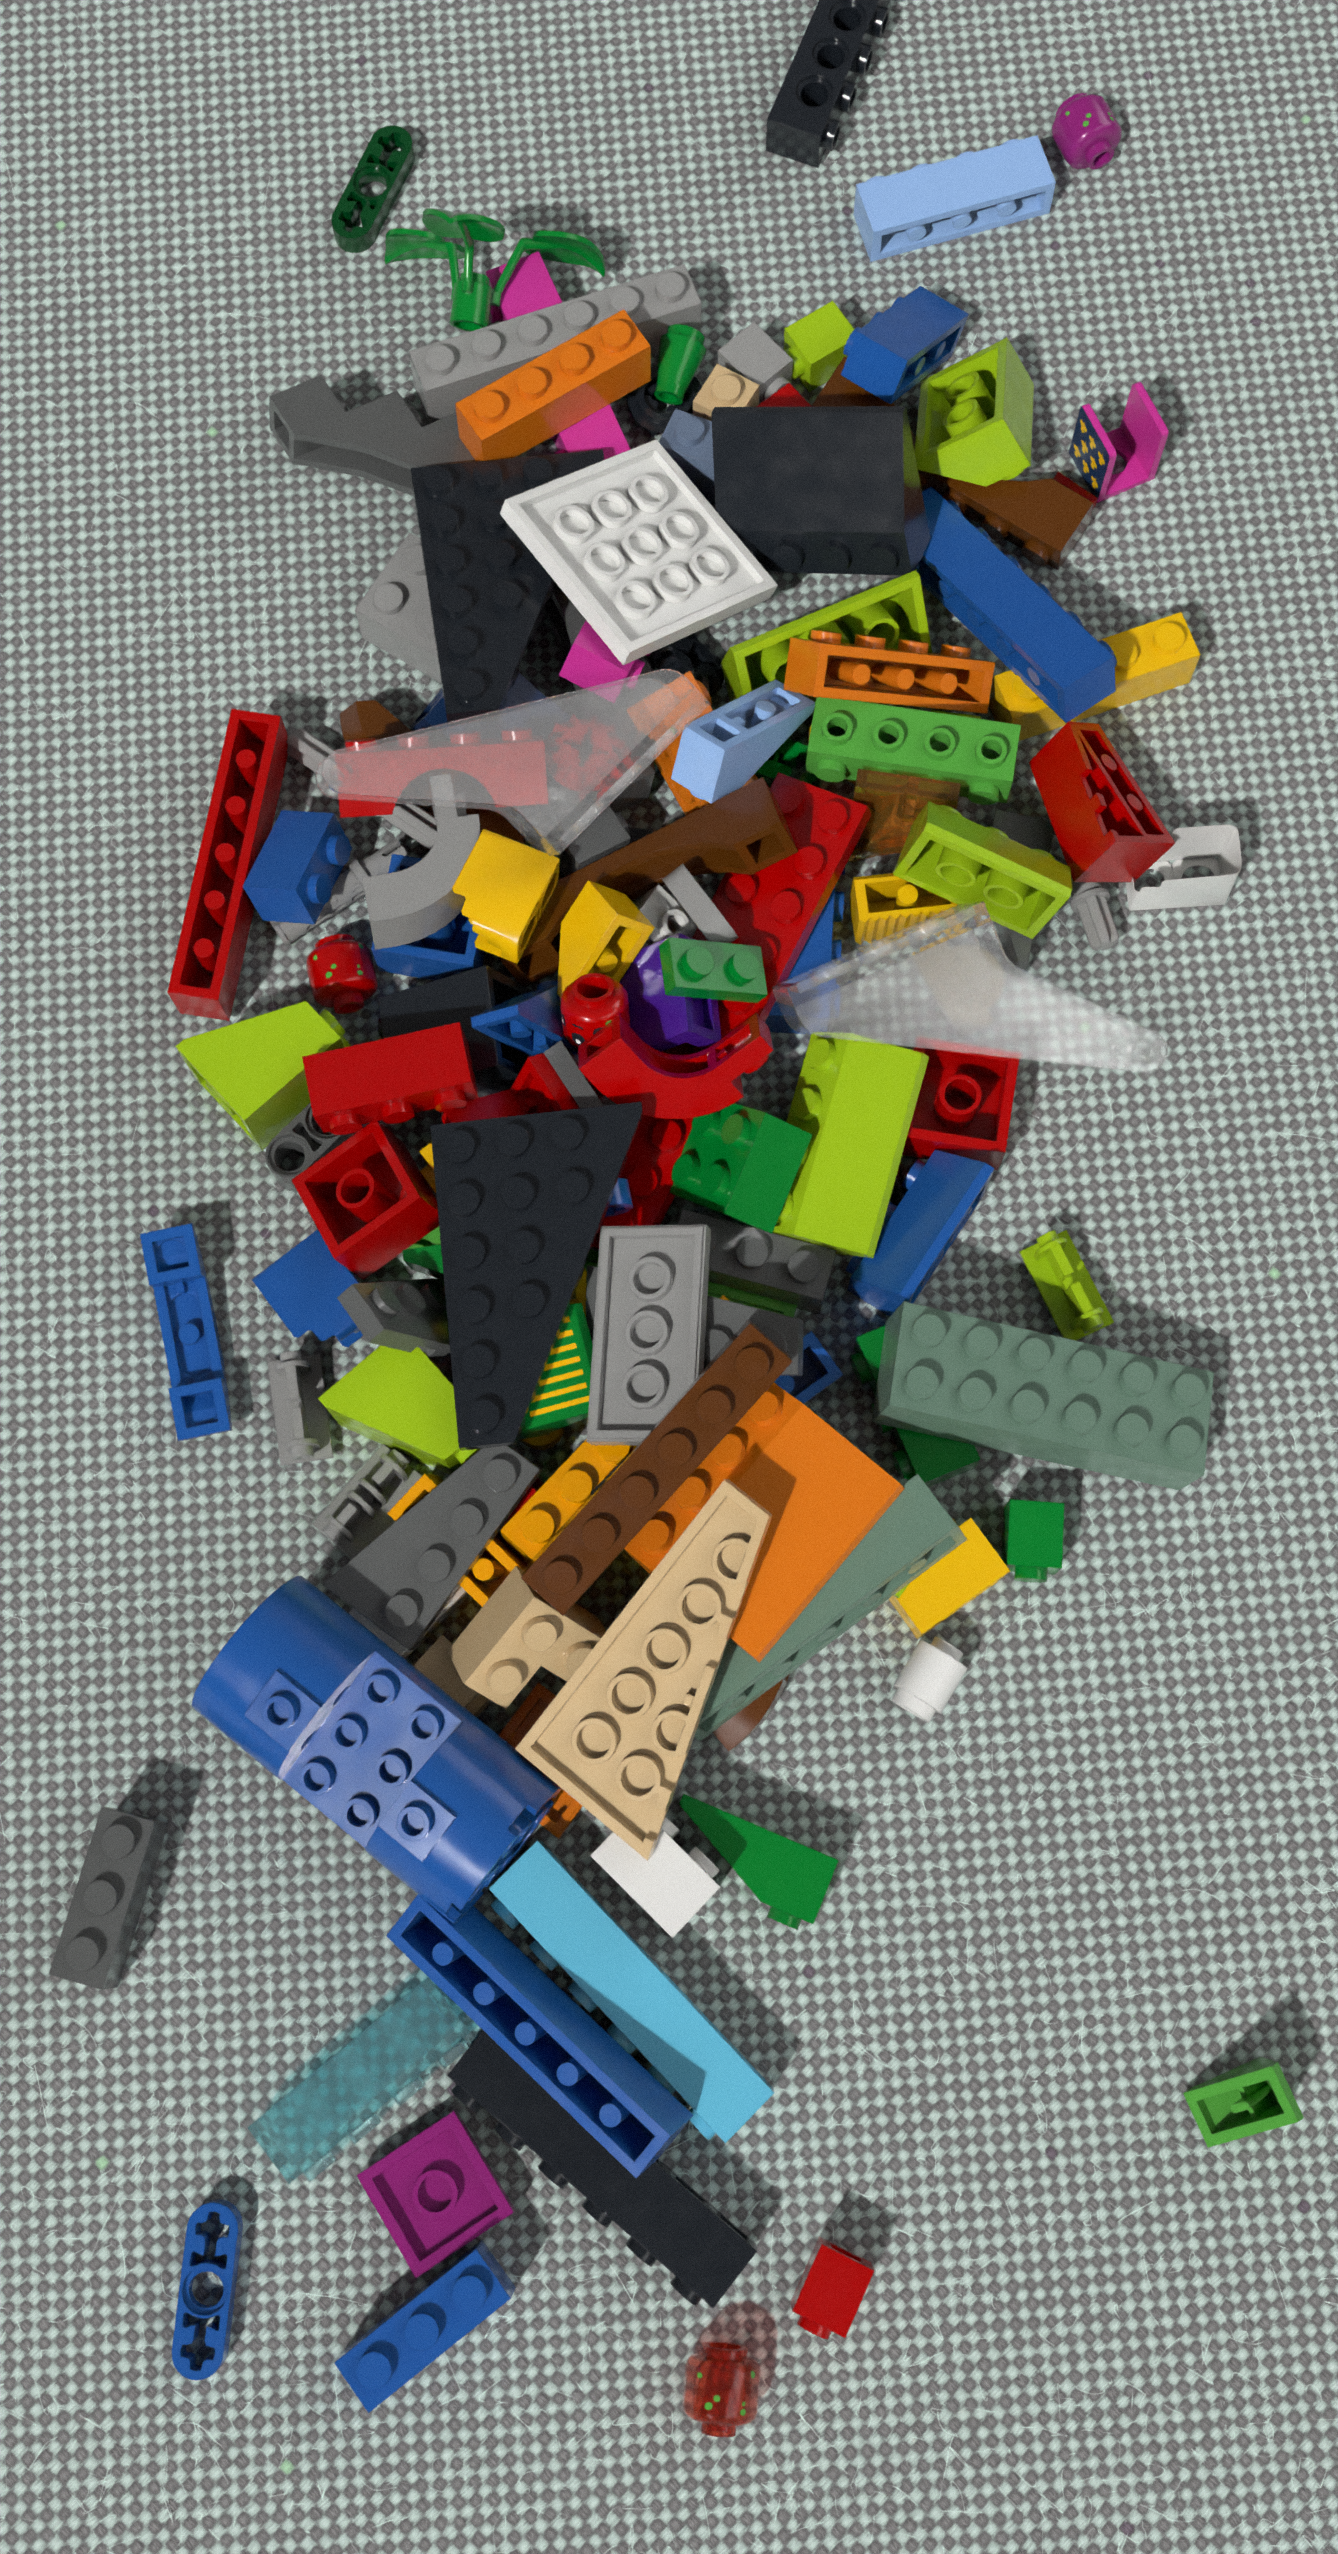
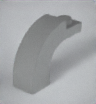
M449 774L429 777L432 808L437 828V837L429 853L421 861L407 869L362 877L375 950L396 947L421 940L446 926L462 910L466 900L465 896L454 893L452 887L481 832L479 814L467 815L463 793L453 794Z

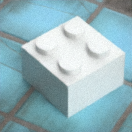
M667 1817L664 1820L652 1857L648 1861L612 1832L590 1856L673 1938L720 1888L713 1880V1877L720 1870L696 1846L687 1854L673 1840L679 1829Z

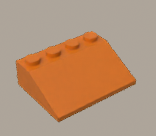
M775 1383L766 1390L624 1548L651 1575L725 1479H729L772 1514V1518L729 1639L759 1663L905 1489L896 1479L811 1409Z

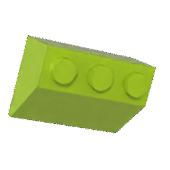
M1007 337L921 381L915 442V458L918 470L987 487L999 480L1013 479L1022 473L1025 468L1031 466L1034 383Z
M930 801L927 802L913 822L893 871V875L1031 939L1039 933L1065 904L1073 890L1070 867L1056 861L1050 853L1024 846L1009 839L999 829L979 825L962 817L952 807L937 805Z

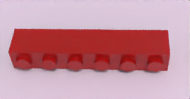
M231 709L167 992L181 1014L230 1021L255 908L245 892L243 884L272 830L288 758V734L282 717L278 715Z

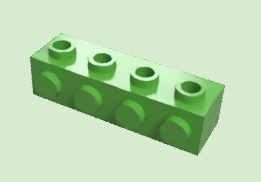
M816 697L805 773L814 774L819 779L827 782H841L844 779L866 782L870 787L881 790H889L895 787L915 789L920 794L928 797H942L946 794L968 797L970 801L981 805H991L997 802L1007 803L1013 782L1021 725L862 701Z

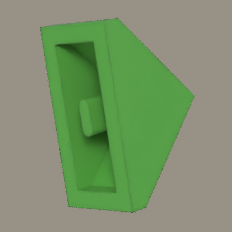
M1261 2056L1194 2086L1183 2093L1207 2147L1293 2124L1304 2118L1279 2063Z

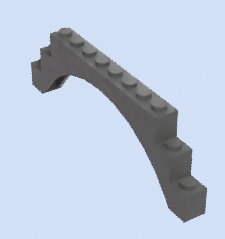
M322 375L269 396L270 429L294 465L360 476L414 496L411 468L476 462L459 438L456 413L423 426L422 419L414 407H408L398 391L348 411L341 394L337 391L332 392ZM556 584L551 598L546 601L544 606V615L560 642L566 660L586 619ZM646 655L639 658L645 662V665L632 691L622 686L613 704L572 683L575 692L576 719L588 720L594 715L597 722L605 727L613 725L616 737L619 741L624 742V764L619 777L603 790L580 793L566 789L557 814L551 823L547 843L549 853L560 859L559 868L565 877L629 845L631 832L625 818L619 812L649 798L655 776V766L651 756L644 749L646 746L625 712L632 705L665 686L653 671L650 657ZM585 740L584 743H581V747L577 749L578 767H583L584 761H587L588 756L593 754L591 753V745H589L590 741Z

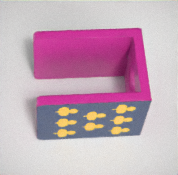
M1139 381L1131 386L1120 427L1112 431L1105 432L1089 403L1080 406L1069 454L1090 492L1098 498L1097 503L1155 478L1169 432L1146 389ZM1118 454L1124 459L1126 467L1122 472L1113 475L1112 471Z

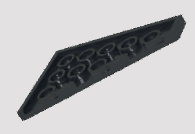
M603 449L411 468L412 488L448 726L500 720L507 703L509 689L516 682L522 658L528 644H532L544 615L546 601L551 598L556 586V582L500 515L505 499L603 461Z
M641 1102L430 1125L458 1444L461 1451L517 1445L526 1422L525 1417L540 1386V1379L552 1348L555 1347L569 1311L570 1301L575 1288L579 1285L594 1239L600 1231V1226H602L614 1195L613 1190L628 1159L627 1154L639 1123L643 1120Z

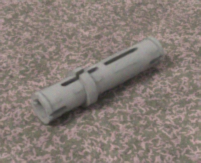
M393 839L380 850L360 862L355 859L347 864L349 869L339 875L332 889L330 899L324 905L315 924L269 921L286 947L311 929L316 928L353 902L364 897L362 877L388 873L392 854L409 856L398 839Z

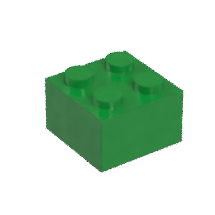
M736 1103L714 1113L694 1117L692 1129L681 1156L676 1160L672 1169V1180L674 1183L669 1193L717 1214L772 1234L813 1134L768 1113Z

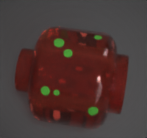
M703 2342L701 2351L692 2354L687 2359L683 2410L688 2417L702 2423L701 2433L705 2435L734 2437L736 2436V2426L749 2424L757 2416L761 2368L756 2360L747 2356L748 2348L746 2346L729 2342Z

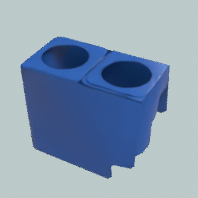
M318 1229L252 1279L294 1337L300 1338L310 1330L320 1341L336 1336L342 1346L349 1347L363 1336L337 1299L352 1284L360 1282L349 1269L333 1258Z

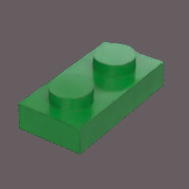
M668 937L659 945L665 995L758 1003L768 995L761 946Z

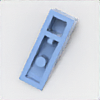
M775 679L695 719L683 727L671 779L687 788L696 798L706 800L712 804L716 800L741 788L814 711L815 702L800 693L783 690L784 684Z

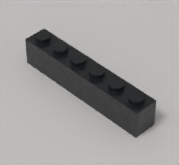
M485 2031L481 2032L447 2075L456 2083L451 2092L465 2106L475 2113L481 2107L485 2108L499 2121L494 2129L507 2143L518 2151L526 2144L543 2159L538 2168L548 2179L561 2189H564L568 2183L574 2186L586 2197L581 2204L582 2207L604 2227L608 2228L612 2222H615L631 2236L625 2244L647 2265L652 2267L658 2260L675 2276L670 2281V2284L693 2305L697 2306L701 2300H704L710 2307L714 2308L757 2252L756 2243L659 2158L640 2176L635 2178Z

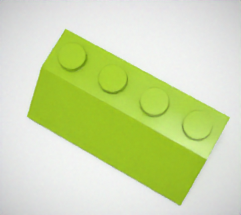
M916 570L734 645L728 649L721 662L729 701L731 702L775 679L784 684L790 637L810 639L811 629L842 633L841 643L854 644L856 634L886 638L885 648L898 649L899 639L929 643L928 652L932 653L920 575ZM802 694L803 696L807 697L813 702H816V697Z
M811 1033L786 1122L813 1135L774 1228V1234L836 1250V1254L874 1258L929 1056L921 1052L853 1033Z

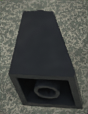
M487 965L378 998L381 1016L378 1019L379 1035L381 1039L460 1022L468 1041L478 1096L483 1097L509 1090L529 1056L472 1028L471 1017L532 990Z

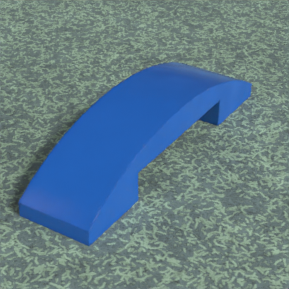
M190 1223L140 1234L148 1282L154 1289L172 1386L168 1390L178 1441L232 1431L229 1394L219 1332L194 1225Z

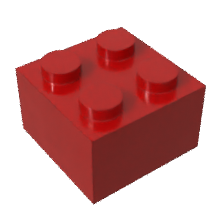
M916 1037L913 1050L929 1056L902 1155L929 1159L934 1150H939L985 1162L998 1171L1006 1153L1020 1053Z
M379 1121L369 1123L292 1179L297 1192L333 1258L363 1280L439 1226L438 1207L435 1196L405 1144Z

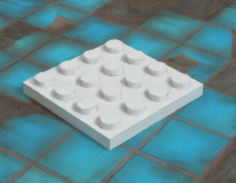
M657 439L505 499L500 511V515L622 665L628 664L770 599L778 586Z

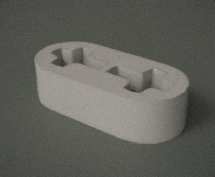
M683 863L662 879L708 941L732 943L738 938L735 931Z

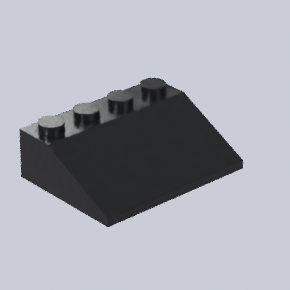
M906 406L714 407L711 417L716 511L767 572L903 576L916 570L931 538Z

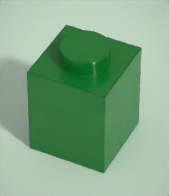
M1010 1499L1004 1506L1001 1559L1010 1572H1015L1014 1580L1033 1583L1047 1582V1574L1055 1575L1062 1569L1065 1503Z

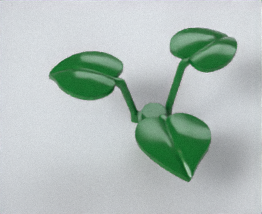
M428 208L423 211L422 221L424 226L431 232L395 228L389 230L386 234L385 264L417 258L449 259L452 284V307L449 324L457 329L468 332L488 326L491 305L500 306L501 294L524 252L530 255L539 251L544 260L581 265L597 271L603 277L605 275L606 265L604 257L599 248L590 240L568 232L539 230L533 232L532 238L523 237L519 240L496 286L492 289L489 286V277L473 272L474 240L485 242L501 241L505 236V228L497 220L475 213L458 212L453 214L448 210ZM443 237L463 238L465 248L453 242H446ZM464 258V272L461 273L460 277L458 259Z

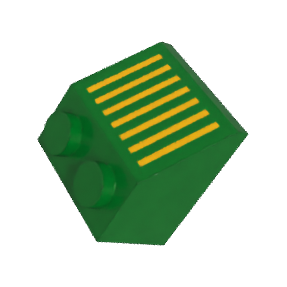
M582 1303L570 1305L555 1347L551 1350L541 1376L540 1386L535 1399L531 1402L525 1417L526 1422L519 1439L544 1436L588 1417L593 1344Z

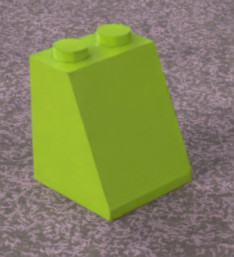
M303 1001L183 1039L175 1047L196 1080L263 1151L271 1140L310 1103L302 1057L351 1045L343 1037L346 1033L329 1011L324 1009L318 1014L307 1001Z
M380 1345L318 1398L340 1426L380 1444H384L449 1475L480 1450L461 1451L459 1449L454 1387L419 1347H416L412 1352H407Z

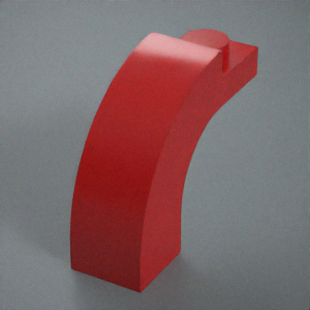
M757 1013L714 1045L689 1055H672L655 1050L641 1040L619 1015L578 1046V1067L583 1075L603 1095L617 1104L641 1102L643 1115L663 1119H686L714 1113L743 1098L741 1074H750L759 1069L774 1050L770 1028Z

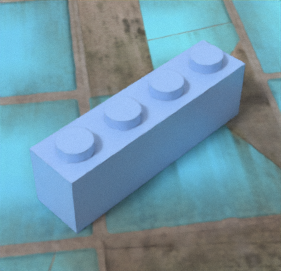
M1038 135L1021 140L1011 139L999 146L977 152L967 151L955 158L932 164H919L907 171L888 176H875L866 182L856 184L853 215L870 262L1048 214L1050 213L1056 182Z

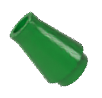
M673 324L668 327L667 333L660 337L657 386L654 395L664 403L671 405L682 404L685 392L706 355V348L704 347L705 337L697 329L687 325Z

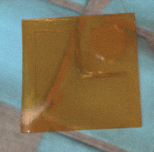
M858 769L853 801L867 805L872 815L848 862L854 863L875 856L901 853L913 822L928 801L937 805H946L957 810L961 783Z

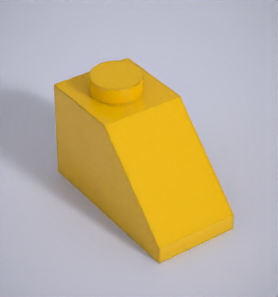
M588 880L562 920L557 994L560 998L569 984L588 973L604 974L620 982L655 927L626 894Z

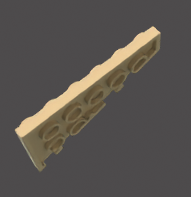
M725 1479L515 1748V1750L647 1861L654 1852L772 1518V1514L729 1479Z

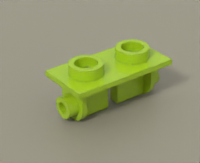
M1055 1230L1047 1232L1036 1239L1038 1243L1019 1251L1063 1338L1077 1341L1114 1323L1067 1230L1058 1234Z

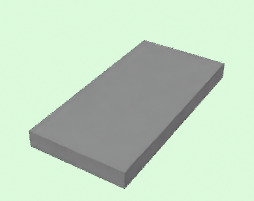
M707 1225L600 1226L586 1440L589 1444L638 1446L704 1370L711 1229Z

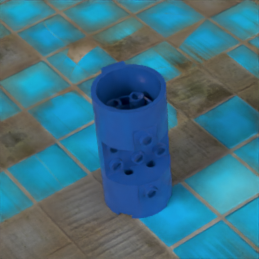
M296 1576L281 1585L243 1622L204 1674L192 1699L193 1709L274 1776L285 1781L361 1844L368 1854L453 1924L458 1923L484 1894L481 1890L484 1887L487 1888L520 1852L542 1820L550 1812L549 1809L554 1804L551 1798L556 1797L562 1790L507 1741L303 1576Z

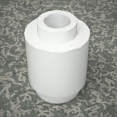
M934 1637L931 1644L920 1640L894 1683L897 1691L891 1700L906 1711L929 1723L935 1712L942 1713L967 1670L959 1662L963 1653L938 1637Z

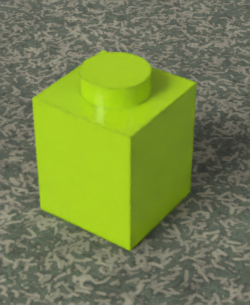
M834 301L784 328L783 350L793 359L792 378H799L808 392L828 382L844 356L848 357L843 354V350L854 328Z

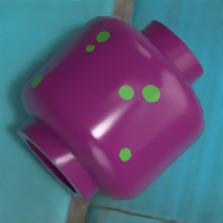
M1078 93L1066 99L1058 108L1052 125V137L1065 161L1072 168L1085 169L1089 167L1095 170L1105 166L1113 158L1114 150L1117 148L1122 137V129L1110 106L1101 95Z

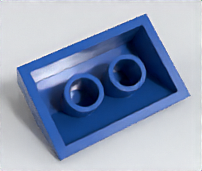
M934 1150L926 1164L918 1159L901 1185L908 1189L907 1193L898 1206L891 1201L888 1204L874 1258L853 1256L845 1270L852 1274L847 1290L889 1317L904 1301L914 1303L983 1198L995 1168L985 1162L939 1150Z

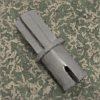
M1063 858L1061 863L1067 865L1065 858ZM1071 876L1073 899L1070 906L1073 912L1079 914L1089 946L1093 950L1104 951L1110 949L1111 946L1118 943L1119 934L1107 903L1111 897L1108 889L1102 888L1101 882H1073Z

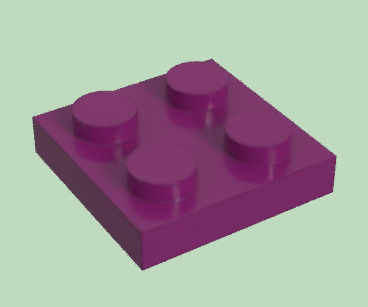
M456 2109L357 2175L415 2278L515 2211L513 2204Z

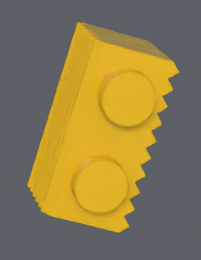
M893 873L853 877L849 900L855 942L859 945L864 941L871 944L875 939L881 943L885 938L891 942L895 937L901 941L905 936L911 940L915 935L920 939L925 934L929 937H932L935 933L942 936L944 932L952 935L956 930L962 906L893 875Z

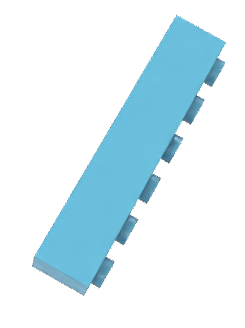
M537 1840L489 1888L497 1897L491 1904L494 1911L512 1929L519 1923L525 1927L535 1938L529 1945L533 1953L551 1971L558 1964L574 1980L568 1987L572 1995L590 2013L597 2006L613 2022L606 2029L611 2037L629 2054L637 2048L652 2064L647 2071L671 2094L677 2091L692 2107L689 2111L694 2115L690 2122L708 2140L717 2134L726 2143L774 2094V2088L542 1841Z

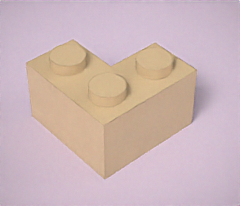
M517 1566L514 1567L447 1651L463 1684L507 1709L541 1666L563 1680L568 1681L606 1632L597 1616L576 1603L562 1616L521 1579L524 1570Z

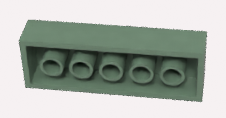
M904 1301L886 1321L872 1422L1181 1490L1202 1477L1205 1472L1214 1372Z

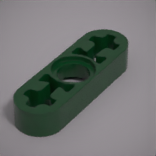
M389 125L378 129L373 134L332 214L331 223L335 241L346 252L360 253L366 251L374 244L414 165L415 155L412 138L404 128ZM394 148H400L401 151L394 150ZM385 152L391 153V155H390V157H389V159H388V161H387V163H388V169L385 167V166H386ZM369 182H380L386 186L384 192L375 197H369L361 193L362 187ZM359 217L361 218L362 227L355 226ZM346 227L353 228L351 232L346 231Z

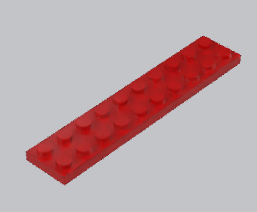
M777 773L770 790L783 811L798 852L752 875L725 873L711 900L738 936L732 944L761 946L768 993L758 1003L718 1000L721 1039L756 1013L764 1022L766 1021L872 815L867 805L785 774ZM697 927L692 938L708 941ZM685 1042L662 1052L672 1055H689L705 1049ZM643 1115V1120L639 1123L627 1154L628 1159L622 1174L619 1176V1178L628 1180L633 1208L626 1213L604 1218L602 1226H652L661 1224L675 1195L669 1193L674 1183L672 1180V1169L676 1160L681 1156L692 1129L693 1118L663 1119ZM600 1231L596 1234L591 1247L596 1251H599Z

